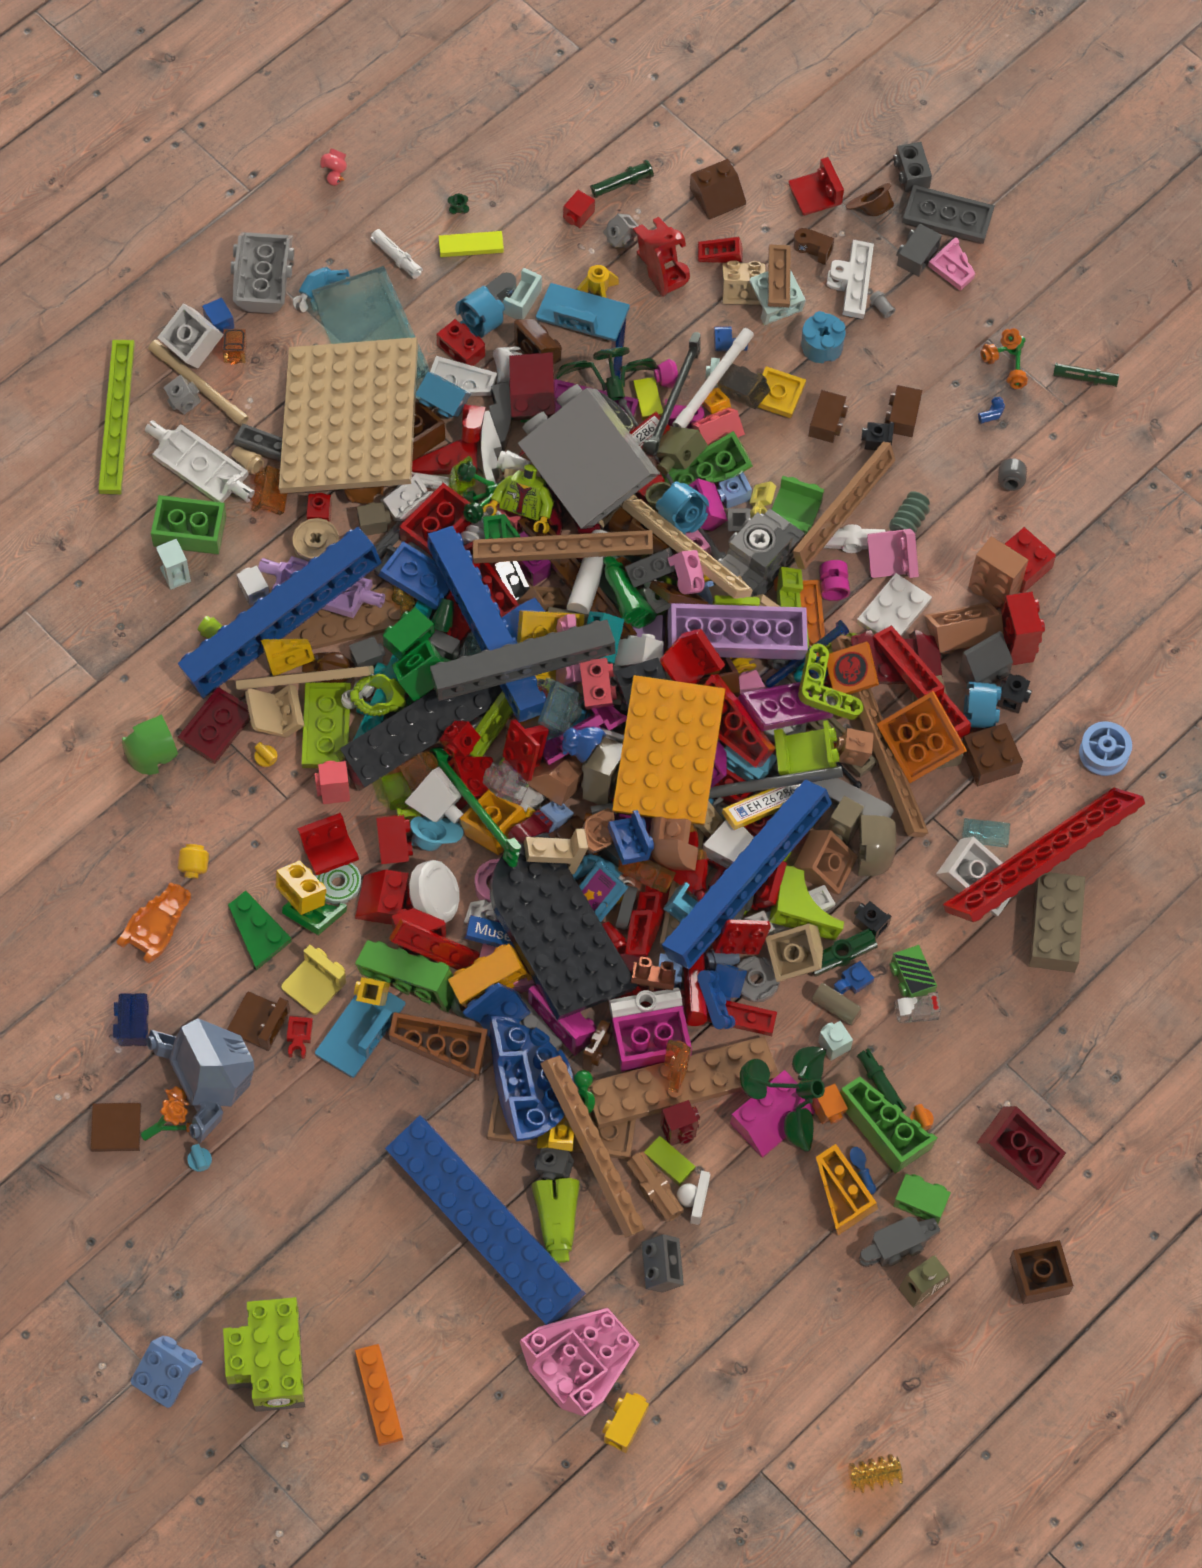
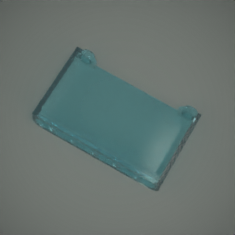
M384 266L312 290L313 299L310 300L311 307L314 312H318L331 344L415 337ZM419 344L416 380L425 377L427 372H430Z

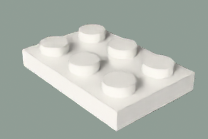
M895 573L859 616L857 624L867 631L872 630L873 635L892 625L903 636L931 602L932 596Z

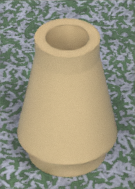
M239 446L232 452V458L248 470V474L256 475L263 469L264 460L261 455L242 449Z

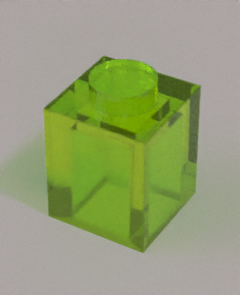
M404 771L382 777V787L390 811L397 810V808H401V810L406 809L409 805L405 801L410 797L411 791Z

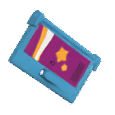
M598 859L594 868L579 887L599 921L602 922L628 889V886L613 874L603 861Z

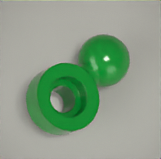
M580 1070L574 1076V1083L578 1087V1093L589 1114L595 1106V1097L592 1092L588 1091L593 1082V1077L590 1072Z

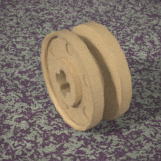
M320 518L308 519L302 522L295 529L292 537L296 557L306 561L320 556L329 545L339 541L338 531L335 526L329 521Z

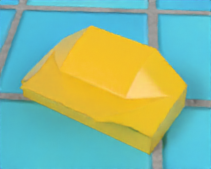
M566 1116L555 1127L538 1137L537 1148L573 1151L575 1134Z

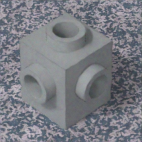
M617 213L608 222L603 233L608 238L607 241L611 246L627 248L633 244L637 236L633 228L639 225L630 215Z
M181 374L164 386L169 397L167 400L169 405L174 410L178 409L184 415L201 403L197 395L199 390L193 382H189Z

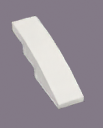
M488 410L484 413L482 425L481 460L483 477L496 484L495 479L500 478V468H497V459L502 451V446Z

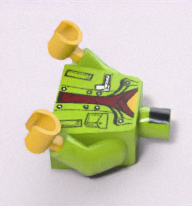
M527 464L524 466L523 471H516L513 476H507L497 485L491 497V503L485 505L483 510L486 513L487 508L492 506L494 512L491 516L496 515L498 511L496 506L500 504L499 508L537 520L534 524V531L538 532L539 526L543 524V533L546 534L549 531L547 520L550 519L554 501L549 489L546 487L547 482L545 479L536 476L537 468L534 465Z

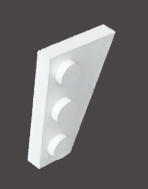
M439 356L435 357L430 372L471 393V396H491V386L495 385L497 380L496 372Z

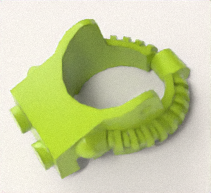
M383 674L362 678L356 683L354 689L350 691V701L355 702V706L369 716H382L389 712H399L406 708L404 688L395 678L389 679ZM365 686L381 688L386 695V703H377L374 706H370L364 699H359V692Z

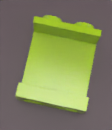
M828 720L823 721L824 729L786 735L783 728L774 730L780 776L836 767V762L840 761L838 749H834V741H837L835 728H831Z

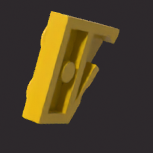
M308 639L261 640L273 676L315 660Z

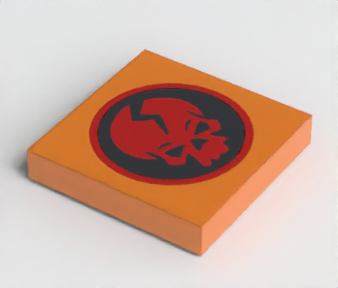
M868 642L829 654L827 667L832 689L850 695L879 685Z

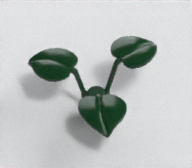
M616 347L611 350H600L593 354L595 360L608 358L611 377L606 378V383L594 363L587 362L586 360L562 365L558 369L556 377L558 379L570 372L592 368L602 385L603 391L606 390L607 396L613 401L625 398L623 389L625 387V372L654 371L657 369V364L651 358L629 362L627 365L620 367L621 379H619V376H615L612 358L624 356L630 350L628 347Z
M810 1046L801 1048L795 1053L792 1067L799 1074L798 1080L800 1082L798 1084L769 1083L770 1070L767 1064L761 1059L747 1061L740 1070V1084L743 1091L750 1098H765L767 1087L796 1088L797 1095L805 1099V1101L796 1106V1112H789L786 1115L784 1132L792 1144L805 1152H809L813 1141L814 1121L809 1109L801 1108L809 1103H813V1098H820L825 1092V1086L821 1078L827 1050L821 1047Z

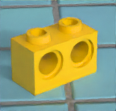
M301 861L276 871L275 887L300 915L325 905V894L327 892L325 885L319 882L310 868H307Z

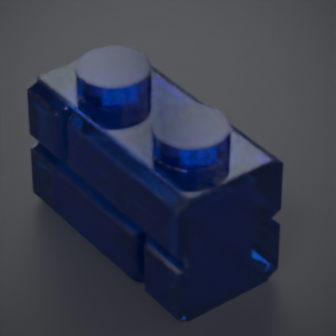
M146 993L119 994L118 1002H114V1016H118V1024H113V1038H117L119 1046H147L148 995Z

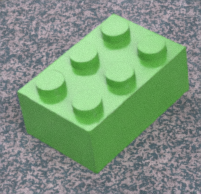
M159 495L151 530L153 547L177 539L182 550L219 554L227 517L225 503Z

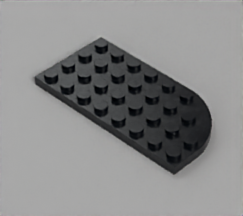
M547 832L535 836L539 838H550ZM520 842L518 843L521 845L516 867L509 866L502 855L492 873L490 881L492 908L557 1020L563 1019L636 990L638 985L631 983L632 974L566 863L527 862L524 844Z

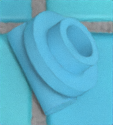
M199 1144L191 1146V1152L188 1155L187 1161L192 1170L201 1172L210 1167L212 1157L207 1149L201 1148Z

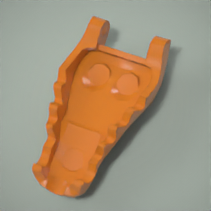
M170 882L160 896H155L153 900L148 901L145 907L139 908L137 913L133 914L124 932L117 940V945L124 948L130 943L146 953L143 958L144 961L149 964L153 962L168 946L182 911L191 899V893L181 885Z

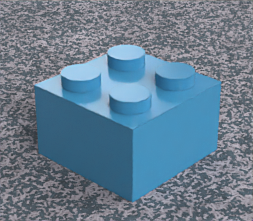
M427 372L415 395L420 397L419 402L432 408L436 406L439 408L437 412L452 418L453 416H460L464 404L467 403L471 393L433 372Z

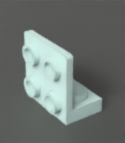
M791 269L789 308L768 306V271L750 278L749 282L763 308L761 320L764 325L803 310L806 299Z

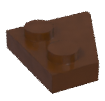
M601 1020L591 1038L589 1048H585L583 1052L584 1070L592 1072L594 1065L599 1066L603 1057L601 1050L604 1045L608 1046L613 1033L610 1032V1023Z

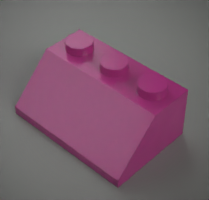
M533 985L528 989V1003L574 1056L591 1044V1038L597 1027L590 1018L586 1019L580 1011L557 1020L537 985Z
M785 1070L769 1082L798 1084ZM767 1087L766 1097L763 1099L750 1098L731 1115L730 1124L763 1158L787 1138L784 1132L786 1115L789 1112H796V1106L805 1101V1099L797 1095L796 1088ZM810 1103L801 1108L809 1109L812 1116L815 1114V1111Z

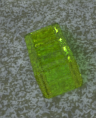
M470 456L452 467L449 487L459 495L476 484L474 478L470 482L460 481L457 475V469L461 463L471 461V465H473Z

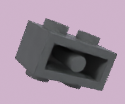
M662 1234L643 1241L642 1257L646 1289L663 1293L683 1286L680 1239Z

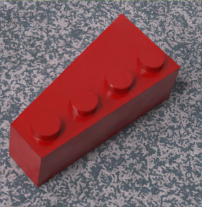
M719 674L711 675L704 686L725 688L718 738L755 768L763 767L776 748L764 732L760 730Z

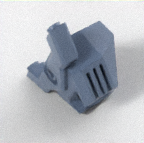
M197 1018L182 1026L177 1037L150 1029L146 1043L148 1049L153 1050L155 1055L170 1059V1063L190 1104L194 1105L197 1111L189 1130L193 1139L196 1138L200 1144L221 1122L223 1116L221 1106H232L250 1086L254 1071V1060L240 1035Z

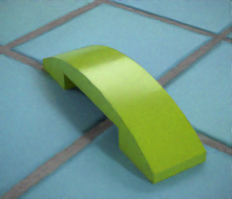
M780 567L777 585V605L780 607H801L800 592L803 590L802 570ZM807 629V643H808V650H809L810 648H809V638H808V629Z

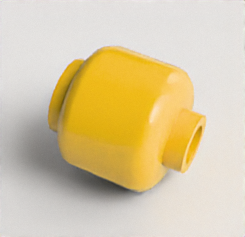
M186 844V847L179 851L178 870L185 873L184 877L198 879L199 875L207 872L208 851L204 850L202 845Z

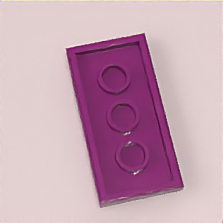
M800 682L744 692L738 698L761 731L828 719L834 715L802 703L798 697ZM808 690L809 696L812 697L811 691Z

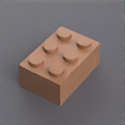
M991 536L976 554L968 587L976 595L983 596L993 606L1002 609L1006 595L1018 594L1020 592L1028 559Z

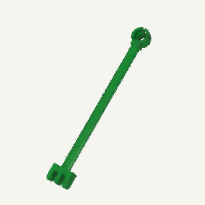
M444 748L430 749V752H434L429 753L431 764L442 769L503 847V859L509 866L516 867L521 845L515 838L507 839L448 764V754Z

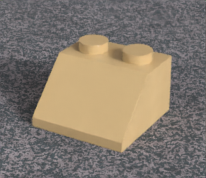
M806 924L766 937L776 982L788 980L822 968L823 946L817 926Z

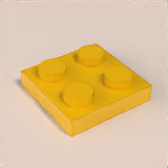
M766 366L751 399V405L792 418L806 385V379Z

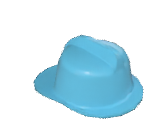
M415 817L410 822V828L413 832L412 845L426 851L437 850L442 844L456 843L463 837L461 825L457 822L454 824L448 818H442L438 822H433L427 817Z

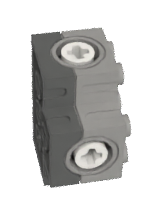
M769 508L765 514L757 512L752 518L749 517L744 522L739 533L735 532L728 541L730 548L724 559L720 558L718 562L737 577H742V580L753 590L751 597L761 594L766 595L774 586V580L779 575L780 567L790 568L795 562L792 551L804 538L805 533Z

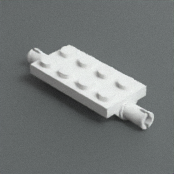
M154 420L147 424L145 432L159 440V446L152 454L153 459L210 499L223 503L231 493H235L248 503L250 502L248 497L251 499L254 497L255 491L242 483L248 476V470L180 424L176 430H166Z

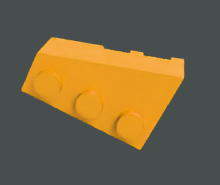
M508 944L497 947L494 953L487 957L483 956L476 959L474 964L467 969L463 968L456 971L448 981L460 1004L467 1008V1005L472 1000L479 999L485 994V990L493 984L500 983L512 989L515 987L513 983L524 978L528 981L533 978L516 949Z
M836 1144L816 1157L837 1235H840L878 1210L877 1202Z

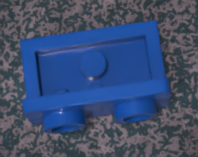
M638 810L633 811L631 818L608 823V830L622 865L649 860L651 851L654 849V842L652 837L648 836L646 822L640 816Z

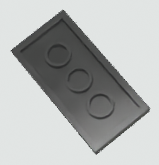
M913 185L902 223L917 227L919 224H922L936 232L984 244L995 205Z

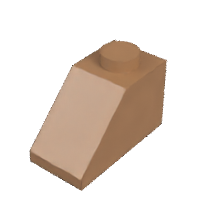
M532 586L517 601L521 605L536 598L546 612H548L549 607L566 609L568 600L561 589L555 587Z

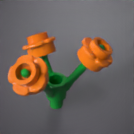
M1015 328L1005 329L1000 339L1003 347L997 348L994 344H984L980 352L981 358L988 364H994L995 361L999 360L1000 352L1008 351L1010 354L1015 355V370L1009 373L1007 383L1014 389H1021L1027 385L1028 381L1026 373L1020 370L1021 349L1024 347L1026 339Z

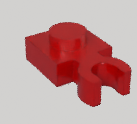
M289 1016L286 1039L287 1042H293L288 1047L289 1058H292L294 1050L299 1049L301 1050V1058L305 1059L307 1052L304 1043L311 1044L313 1018Z

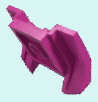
M613 706L591 709L594 715L571 728L582 730L583 728L594 726L602 727L609 731L627 721V716L620 713ZM549 729L542 755L547 765L565 756L562 753L563 734L566 731L555 736L551 729Z

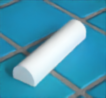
M603 530L592 531V533H608ZM607 556L583 558L567 604V610L589 615L605 568L603 559Z

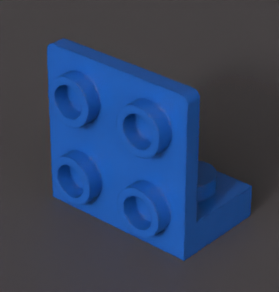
M500 983L489 986L485 990V994L479 999L472 1000L463 1011L466 1017L478 1021L484 1029L488 1030L490 1039L491 1016H504L521 1021L531 1013L516 990Z

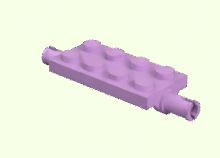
M291 556L288 563H277L262 558L258 569L260 572L276 576L277 579L272 587L273 589L276 585L287 581L292 573L304 568L309 561ZM362 578L333 601L326 604L322 609L354 618L363 603L381 608L385 602V594L370 591L373 586L372 580Z

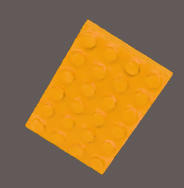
M633 676L613 812L632 815L634 810H638L640 816L688 819L691 821V824L705 826L725 688Z

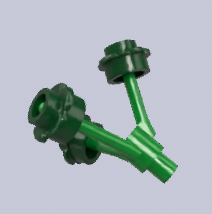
M467 461L459 465L457 469L458 479L470 482L474 478L486 485L485 493L476 495L474 490L464 491L462 496L470 502V504L464 506V518L468 522L478 523L484 515L483 507L491 501V497L499 483L495 484L493 481L475 474L476 467L471 465V461ZM486 498L483 502L479 504L480 499Z

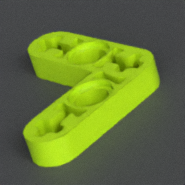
M814 644L808 650L805 658L798 692L800 701L808 706L846 719H856L863 711L861 700L823 686L829 651L822 644ZM815 652H818L820 657L817 663H814L817 657ZM809 670H815L819 678H812L809 675ZM808 690L811 691L812 697L809 696ZM826 696L833 697L836 705L828 704ZM849 705H853V709L855 710L854 712L851 711V707Z

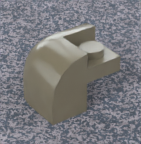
M861 815L859 822L860 846L857 855L858 876L881 875L888 871L893 864L896 852V824L891 818L877 815Z

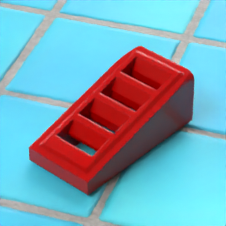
M740 237L698 242V261L714 263L743 262V248ZM705 248H709V255H705ZM714 248L718 249V253L714 254Z

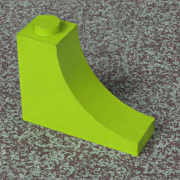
M786 865L776 905L771 906L770 922L792 929L811 924L818 927L820 937L835 941L843 930L844 921L827 914L815 903L807 890L804 870Z

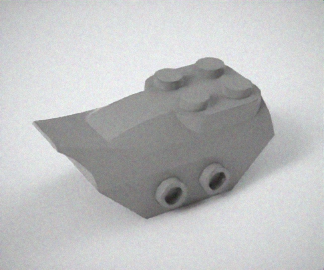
M242 232L238 236V243L233 246V257L236 258L235 261H231V274H234L233 301L237 306L241 307L244 311L275 313L281 309L285 303L287 279L292 277V265L289 264L290 261H294L293 235Z

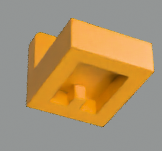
M718 387L714 388L702 403L710 412V415L731 407L730 399Z

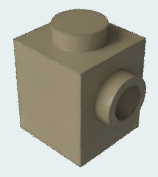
M372 502L357 507L359 526L366 536L388 532L387 524L391 523L389 510L385 511L383 503Z

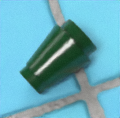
M445 598L441 599L431 620L434 623V629L449 633V629L453 625L455 601Z

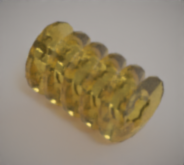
M888 1454L886 1460L883 1456H879L877 1464L873 1458H870L867 1461V1466L862 1460L858 1462V1467L854 1463H849L848 1465L850 1483L854 1493L856 1487L859 1488L861 1493H864L865 1485H868L870 1490L874 1491L875 1483H878L880 1488L884 1489V1481L886 1480L892 1487L894 1486L895 1478H897L900 1484H903V1472L898 1456L895 1459L892 1454Z

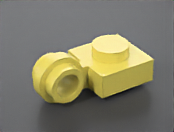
M771 481L754 486L749 503L753 506L750 510L751 518L757 512L765 514L767 509L764 506L772 503L776 485Z

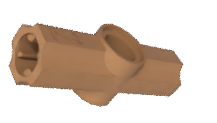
M644 1152L637 1153L627 1161L626 1165L639 1182V1187L644 1197L654 1204L666 1223L678 1218L684 1212V1209L671 1192V1187L666 1177L655 1169Z

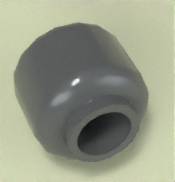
M1015 458L1004 460L1000 464L998 471V483L1006 490L1015 491L1025 485L1027 478L1025 463Z

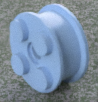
M1107 721L1095 723L1083 735L1079 747L1081 762L1094 774L1101 776L1117 774L1128 762L1132 751V740L1128 732L1116 723Z

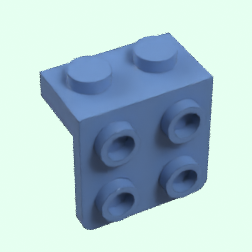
M161 1336L151 1341L131 1378V1384L166 1408L174 1405L189 1375L198 1371L203 1361L198 1359L193 1351L184 1350L178 1346L173 1338Z

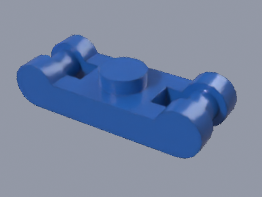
M714 970L699 972L698 982L713 1026L716 1029H732L735 1026V1019L728 1014L725 1005L726 997L718 984L720 974Z

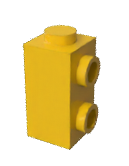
M361 977V981L356 982L354 995L357 996L356 1001L385 1006L390 983Z
M626 1393L624 1399H618L613 1410L616 1412V1415L612 1421L608 1419L602 1431L605 1434L604 1443L627 1453L648 1412L649 1403L646 1402V1398L637 1393H633V1395Z

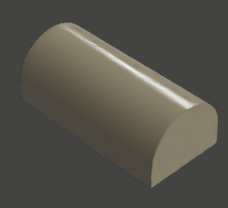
M825 983L820 984L812 998V1001L851 1026L861 1015V1007Z

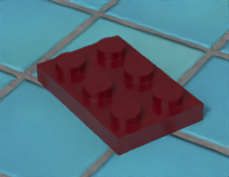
M217 687L179 734L178 741L216 764L251 720L248 705L220 687Z

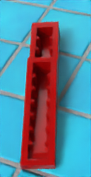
M891 625L874 634L873 639L915 696L920 699L934 691L960 739L970 734V721L944 692L945 686Z

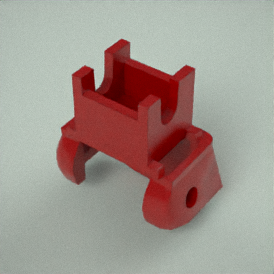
M660 217L653 219V223L657 227L655 230H648L641 224L633 228V231L638 238L639 250H637V255L647 265L649 278L660 295L664 297L667 293L684 286L690 279V271L686 264L678 262L676 245L679 244L682 248L686 246L684 235L682 232L668 227ZM670 261L674 263V266L665 269L664 264Z

